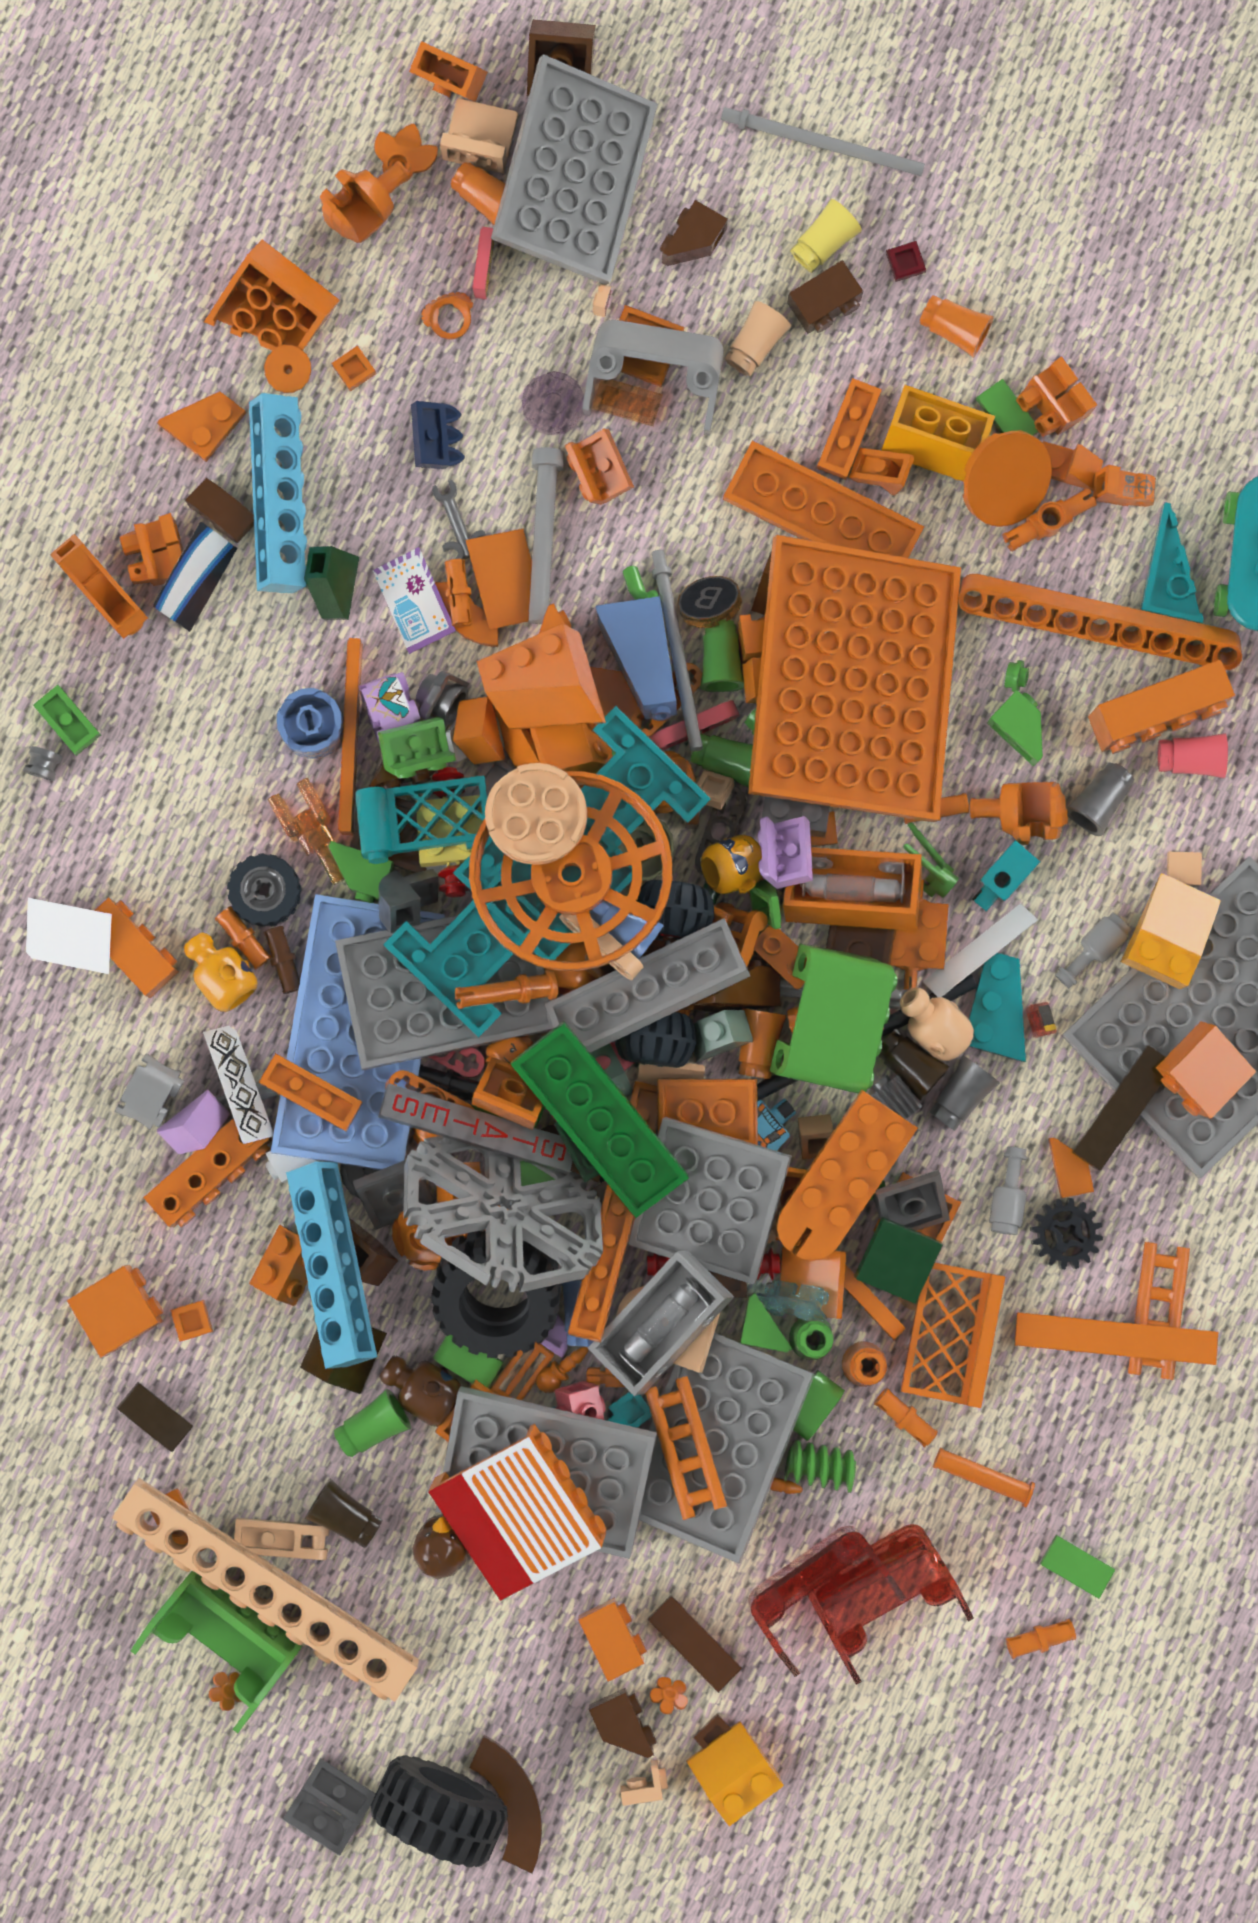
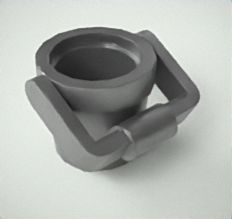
M446 671L439 672L437 676L429 674L422 681L416 694V702L421 705L419 710L420 717L425 720L432 719L433 717L430 716L432 713L444 720L446 729L449 724L456 720L459 701L467 699L470 683Z

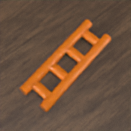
M1144 1242L1134 1324L1180 1328L1190 1248L1177 1247L1176 1256L1156 1254L1157 1243ZM1155 1267L1174 1269L1172 1289L1152 1286ZM1150 1299L1170 1302L1168 1322L1148 1319ZM1130 1357L1129 1374L1141 1375L1143 1365L1162 1368L1161 1378L1174 1380L1176 1361Z
M688 1376L675 1380L678 1388L676 1391L659 1396L657 1386L645 1393L683 1520L696 1517L693 1506L711 1500L714 1510L727 1507ZM682 1403L688 1422L669 1428L664 1409ZM692 1435L698 1455L679 1461L673 1441ZM702 1468L707 1488L689 1493L683 1474Z

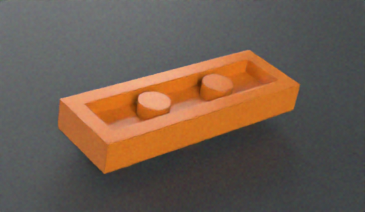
M852 378L818 462L817 469L847 480L882 389Z
M276 1053L259 1081L261 1085L345 1132L349 1129L363 1104L357 1098Z

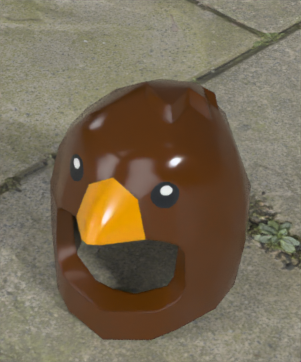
M443 1514L426 1520L418 1531L412 1548L414 1560L422 1573L437 1580L455 1575L465 1564L469 1554Z

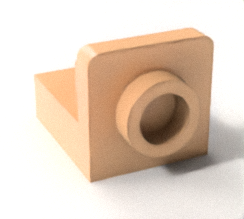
M651 1760L653 1781L647 1782L646 1777H635L626 1780L627 1785L621 1786L623 1806L663 1800L662 1790L668 1789L666 1769H659L658 1760Z

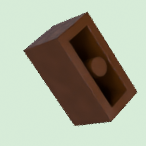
M841 260L791 291L788 295L787 304L807 334L814 330L820 333L833 324L834 321L832 319L841 313L844 316H848L860 307L859 302L864 291L844 261Z

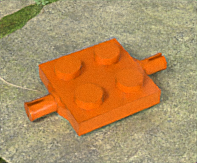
M925 880L921 881L917 931L896 930L893 941L890 965L905 970L903 990H909L910 977H912L911 988L917 987L918 971L925 969L944 970L949 904L931 903L923 899Z

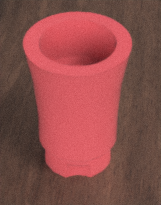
M1226 733L1204 737L1159 740V772L1171 771L1172 774H1197L1225 779L1228 764Z

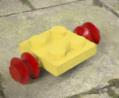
M445 767L432 775V780L435 782L464 778V774L458 772L455 767ZM435 791L433 794L441 799L426 800V802L440 810L450 797L443 791ZM480 795L460 798L472 806ZM454 801L444 815L457 824L468 810ZM422 805L417 811V823L425 828L436 814ZM480 805L477 811L482 814V807ZM472 814L462 828L470 834H476L482 824V820ZM440 818L430 833L436 838H446L453 827ZM458 832L455 836H461L463 834ZM426 836L422 841L431 839ZM466 844L419 850L421 867L447 865V867L438 872V876L445 879V884L439 887V891L446 893L447 897L456 898L465 896V891L470 890L453 874L460 864L471 855L472 849L467 850Z

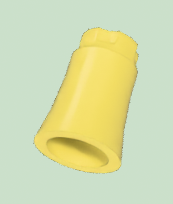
M830 199L818 218L798 239V243L792 247L790 252L796 261L812 273L846 242L861 233V226L842 204L834 199Z

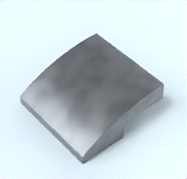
M320 1758L283 1820L340 1856L371 1806L376 1793Z

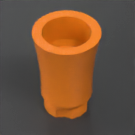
M464 162L452 178L451 188L457 191L461 198L475 207L494 225L505 183L490 175L481 167H475L471 163Z
M932 295L919 321L921 325L930 328L929 331L945 338L974 358L989 333L994 316L976 312L946 298L942 300Z
M742 1008V1010H745L753 1042L740 1047L738 1061L742 1062L740 1063L738 1074L770 1079V1067L777 1039H780L787 1015Z
M861 1341L854 1343L845 1351L842 1358V1370L845 1377L851 1383L867 1387L880 1382L884 1378L887 1371V1362L883 1351L877 1345ZM864 1359L871 1360L872 1368L866 1372L861 1370L863 1367L861 1361Z

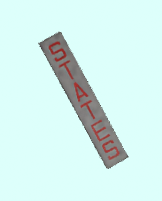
M390 1083L386 1086L378 1115L379 1118L564 1174L570 1172L573 1160L560 1135L537 1128L531 1130L507 1119Z

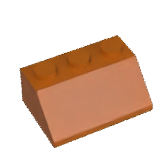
M595 723L529 728L540 763L555 766L563 771H584L596 774L613 757L612 749L592 731L597 725Z

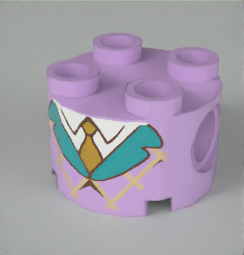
M403 672L393 673L359 685L363 702H366L367 715L379 745L378 732L420 722L417 706L414 700L410 698L409 687Z

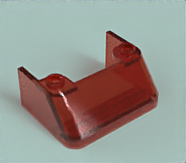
M916 1524L906 1525L814 1576L806 1587L808 1598L856 1685L862 1681L849 1658L862 1651L867 1644V1634L862 1626L921 1594L924 1601L931 1606H942L955 1599L968 1622L974 1619L956 1581L924 1529Z
M854 1526L838 1528L755 1587L749 1595L748 1604L752 1616L777 1655L794 1677L801 1673L771 1626L780 1621L788 1608L848 1566L858 1565L870 1557L901 1602L906 1599L870 1544Z

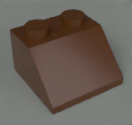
M532 20L529 32L527 96L530 94L537 64L542 55L592 75L596 25Z

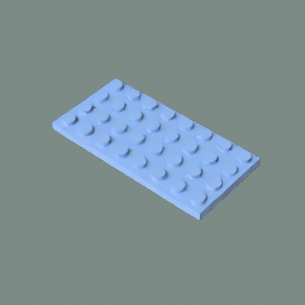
M315 894L287 1060L357 1098L363 1104L349 1129L345 1132L280 1095L271 1146L272 1154L336 1162L338 1164L382 1170L405 1160L410 1127L379 1118L378 1115L387 1080L400 1070H406L419 1076L422 1058L367 1070L361 1069L335 943L336 940L387 930L379 918V904ZM420 911V923L445 918V914ZM406 1081L394 1082L397 1086L406 1088Z

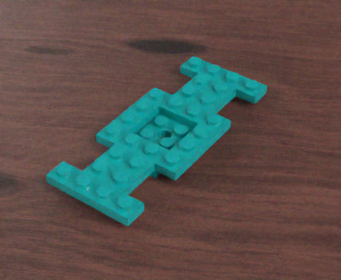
M617 706L605 716L606 723L597 724L592 731L616 753L596 774L622 783L638 794L652 810L664 800L688 823L711 800ZM586 785L581 789L586 806L601 810L610 793L600 788ZM621 800L613 815V818L629 834L644 821V818L624 800ZM587 818L583 835L587 836L595 820ZM607 827L599 844L604 848L609 857L623 853L618 848L622 843L621 839ZM489 836L481 860L480 881L482 890L502 886L501 865L504 853L495 845L491 836ZM469 856L453 874L471 890ZM514 860L511 875L512 884L530 880L532 864H525ZM632 865L612 871L611 889L620 893L632 881ZM568 866L562 872V877L567 882H575L581 876V870L576 866ZM536 893L516 897L523 911L536 922L546 907ZM506 899L486 903L488 911L499 929L512 942L521 946L530 930L515 917ZM474 900L431 944L408 921H405L383 944L477 1037H480L502 1014L493 1004L464 1007L463 1009H459L456 1005L457 1002H460V999L455 1000V989L457 987L462 988L485 984L513 955L489 932L480 918ZM561 913L556 915L548 928L552 931L573 933L560 920L559 916ZM542 938L534 952L539 957L555 960L570 943H560Z

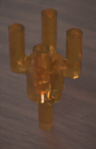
M308 778L299 781L297 786L310 809L293 817L285 800L281 798L279 793L267 800L286 835L292 841L300 843L306 856L316 853L332 884L336 885L345 879L328 849L330 841L335 842L327 826L331 822V817L313 784L310 783Z

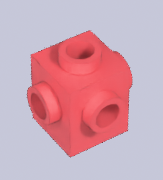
M581 1381L554 1389L557 1401L555 1409L604 1420L603 1413L606 1411L604 1399L600 1395L598 1385Z

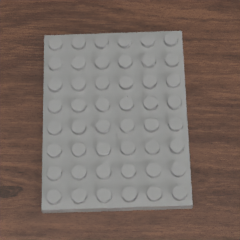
M1250 856L1208 894L1221 900L1203 954L1187 987L1177 989L1139 970L1131 968L1061 1035L1115 1091L1146 1045H1150L1167 1057L1200 1021L1217 1026L1256 1070V1073L1212 1119L1199 1114L1193 1116L1183 1107L1182 1102L1184 1099L1178 1092L1176 1094L1171 1092L1163 1083L1139 1116L1198 1178H1202L1258 1124V864Z

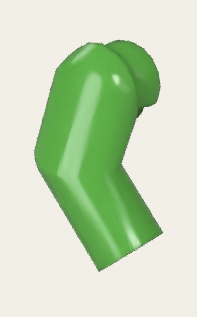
M629 566L623 570L628 591L635 600L659 597L656 590L645 591L638 567Z

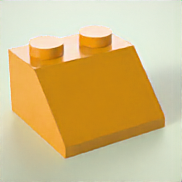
M741 1721L732 1726L728 1732H724L709 1743V1746L705 1749H701L686 1760L709 1800L729 1827L784 1786L780 1775Z

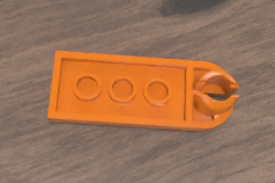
M861 1090L780 1209L776 1219V1232L783 1246L791 1252L808 1227L811 1229V1232L802 1245L795 1247L793 1253L797 1257L809 1261L821 1260L831 1255L838 1248L918 1127Z

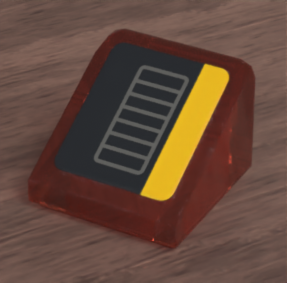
M1048 1002L1026 1007L1027 1009L1025 1010L1033 1038L1037 1039L1057 1032Z

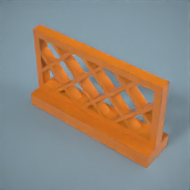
M935 1263L932 1269L944 1271L951 1284L935 1293L929 1284V1274L917 1299L900 1392L981 1408L1006 1277ZM951 1273L960 1274L963 1276L955 1280ZM969 1276L982 1279L979 1293L968 1300L958 1284ZM955 1287L965 1303L949 1313L939 1299V1296ZM928 1289L932 1297L925 1301ZM978 1299L977 1308L975 1310L971 1303ZM935 1300L946 1316L929 1326L923 1317V1310L926 1305ZM968 1306L975 1317L974 1324L962 1333L952 1316ZM949 1320L958 1336L942 1345L933 1329ZM922 1321L926 1329L919 1333ZM972 1332L969 1343L965 1336ZM927 1333H930L939 1349L923 1359L916 1348L917 1341ZM962 1339L968 1348V1356L956 1365L946 1349ZM942 1352L952 1366V1369L936 1378L927 1362ZM916 1354L920 1362L913 1366L914 1357ZM923 1365L933 1381L922 1389L910 1387L911 1373ZM963 1366H965L964 1376L959 1370ZM956 1372L962 1381L960 1396L947 1394L939 1382ZM936 1385L940 1392L930 1391L929 1389Z

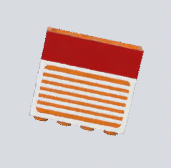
M535 1424L530 1426L526 1437L452 1477H449L447 1472L434 1478L428 1490V1493L500 1601L601 1549L606 1536V1527L600 1516L593 1514L588 1506L586 1494L580 1487L575 1486L570 1478L567 1465L563 1460H558L552 1451L550 1439L544 1432H540Z

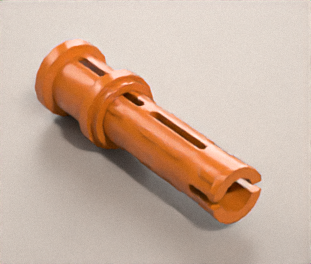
M546 970L542 975L527 977L526 974H519L511 981L462 988L457 987L455 989V1000L460 999V1002L456 1003L459 1009L518 1000V1002L526 1004L531 999L547 997L549 1000H554L558 995L557 979L552 970Z

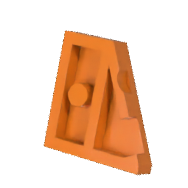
M219 391L160 418L157 424L207 462L244 417L246 411Z

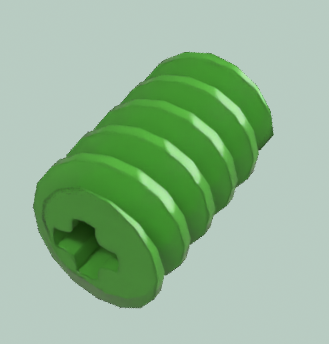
M795 1440L788 1451L784 1481L787 1480L790 1473H794L795 1483L799 1484L803 1475H807L808 1486H812L816 1477L820 1478L821 1488L825 1489L829 1480H833L835 1491H838L841 1484L845 1482L848 1493H851L856 1472V1460H854L853 1451L846 1450L841 1458L838 1447H834L828 1455L826 1445H820L815 1453L814 1445L811 1442H808L802 1451L800 1441Z

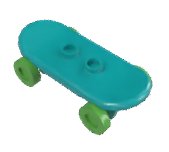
M1257 476L1249 481L1240 493L1229 491L1225 498L1223 523L1234 525L1228 585L1219 584L1217 586L1213 611L1214 616L1225 617L1229 608L1231 615L1239 624L1254 631H1258Z

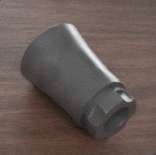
M1109 762L1104 770L1098 772L1086 789L1066 807L1068 817L1090 834L1102 836L1119 804L1128 794V788L1134 782V777L1123 766Z
M963 1055L951 1079L937 1097L936 1101L938 1103L932 1107L930 1113L955 1131L960 1125L961 1120L965 1122L972 1111L1000 1082Z

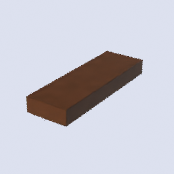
M672 1595L648 1617V1621L718 1693L742 1669Z

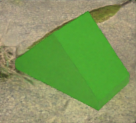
M753 1292L748 1296L740 1343L782 1352L790 1351L792 1347L757 1295Z

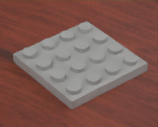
M664 1117L658 1138L686 1171L689 1179L635 1218L628 1245L671 1258L677 1251L688 1250L707 1270L754 1285L757 1281L792 1156Z

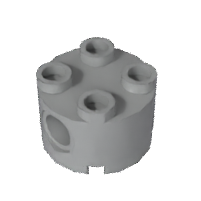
M146 1053L142 1058V1061L147 1064L146 1067L138 1065L120 1101L126 1104L125 1106L118 1104L115 1112L135 1119L151 1130L153 1125L161 1126L169 1109L163 1106L169 1095L176 1098L185 1080L179 1078L182 1071L166 1067L153 1056Z

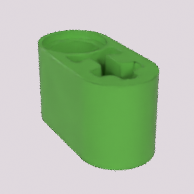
M451 1334L446 1336L433 1359L468 1382L473 1383L475 1380H478L488 1388L504 1362L499 1358H487L486 1353L479 1352L478 1355L469 1353L468 1347L463 1345L460 1348L452 1342L453 1336Z
M819 1370L814 1373L815 1376L793 1429L794 1432L806 1441L815 1434L845 1392L843 1388Z

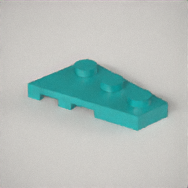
M996 953L982 967L978 988L976 989L969 1015V1020L974 1029L973 1039L969 1047L1026 1062L1020 959Z

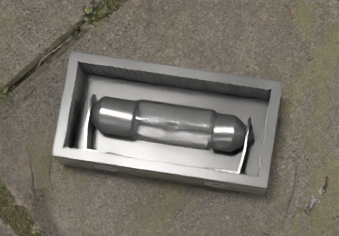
M688 1250L677 1251L604 1330L602 1342L594 1341L588 1349L634 1396L644 1394L726 1307L734 1296Z

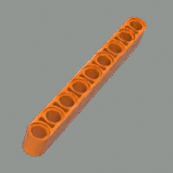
M981 574L966 575L960 583L959 605L964 612L1203 666L1221 659L1225 670L1235 669L1242 661L1240 637L1236 632L1229 629ZM977 591L980 595L973 597L968 595L967 592ZM1001 598H1009L1012 600V602L1005 604L999 602L998 600ZM1033 605H1040L1044 608L1042 610L1037 611L1032 610L1030 607ZM1072 612L1075 616L1068 618L1062 616V614ZM1097 619H1104L1107 622L1105 624L1100 625L1095 624L1093 621ZM1129 626H1135L1139 628L1138 630L1133 632L1125 630V628ZM1161 633H1167L1170 635L1168 638L1164 639L1157 637V635ZM1193 640H1199L1202 642L1201 644L1196 646L1188 644ZM1226 647L1233 648L1231 652L1227 653L1220 651Z

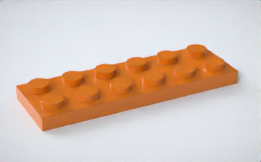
M753 440L723 495L724 501L800 539L909 558L924 529V526Z

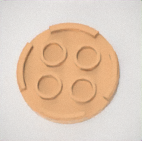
M530 763L518 766L517 769L512 770L494 784L486 801L485 820L493 842L505 855L525 864H547L564 857L578 844L586 828L587 806L581 789L568 773L549 764Z

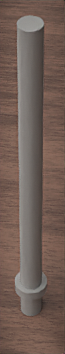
M724 107L721 120L738 124V128L743 130L745 127L918 176H922L925 163L749 114V110L743 109L740 112Z
M655 550L652 552L654 563L652 575L658 584L689 747L692 752L700 751L703 749L669 578L672 575L671 567L667 566L664 550Z

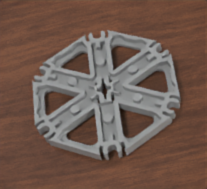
M442 1136L426 1138L423 1142L419 1143L416 1151L412 1150L404 1164L403 1219L408 1217L406 1221L407 1226L419 1225L414 1236L416 1239H421L420 1243L481 1283L487 1286L491 1278V1286L497 1288L500 1280L508 1282L511 1292L515 1291L519 1283V1293L583 1279L585 1275L589 1274L592 1266L597 1265L603 1253L600 1197L595 1199L597 1195L595 1190L585 1191L588 1181L584 1183L581 1175L572 1171L564 1174L532 1164L555 1180L521 1186V1160ZM471 1149L481 1152L485 1158V1176L449 1153ZM423 1179L430 1180L458 1199L430 1205L421 1204L418 1201L419 1181ZM567 1212L578 1213L584 1220L585 1239L548 1216ZM486 1229V1262L476 1263L470 1260L469 1256L447 1245L445 1238ZM523 1240L556 1260L561 1268L536 1275L529 1274L523 1266Z

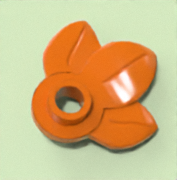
M410 124L401 129L394 138L380 131L374 143L375 153L383 162V173L399 161L410 174L409 176L412 177L414 173L427 171L435 162L438 154L437 146L422 145L421 137L415 124Z

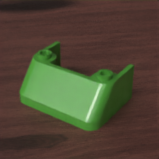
M191 1571L151 1619L130 1651L136 1655L152 1634H155L164 1642L173 1644L182 1641L190 1633L237 1669L241 1674L234 1683V1691L236 1696L249 1707L233 1728L238 1734L298 1654L302 1645L291 1641L285 1635L286 1631L279 1626L271 1627L263 1623L257 1617L259 1613L248 1606L244 1609L234 1604L229 1599L230 1595L222 1589L213 1590L201 1581L202 1576Z

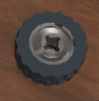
M260 853L257 856L251 855L246 857L245 861H240L236 865L237 868L231 872V879L227 884V889L229 890L228 899L232 904L233 910L242 919L259 927H272L280 922H285L291 914L295 913V908L301 900L300 892H302L299 882L300 879L294 869L284 859H280L276 855ZM263 885L270 886L268 892L270 896L260 895V887Z

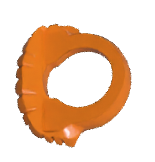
M451 292L448 295L444 294L425 306V309L422 310L423 317L421 318L423 323L427 327H431L439 337L449 340L457 339L463 336L470 327V310L473 307V302L465 293ZM445 305H453L463 315V326L455 333L443 331L438 324L439 309Z

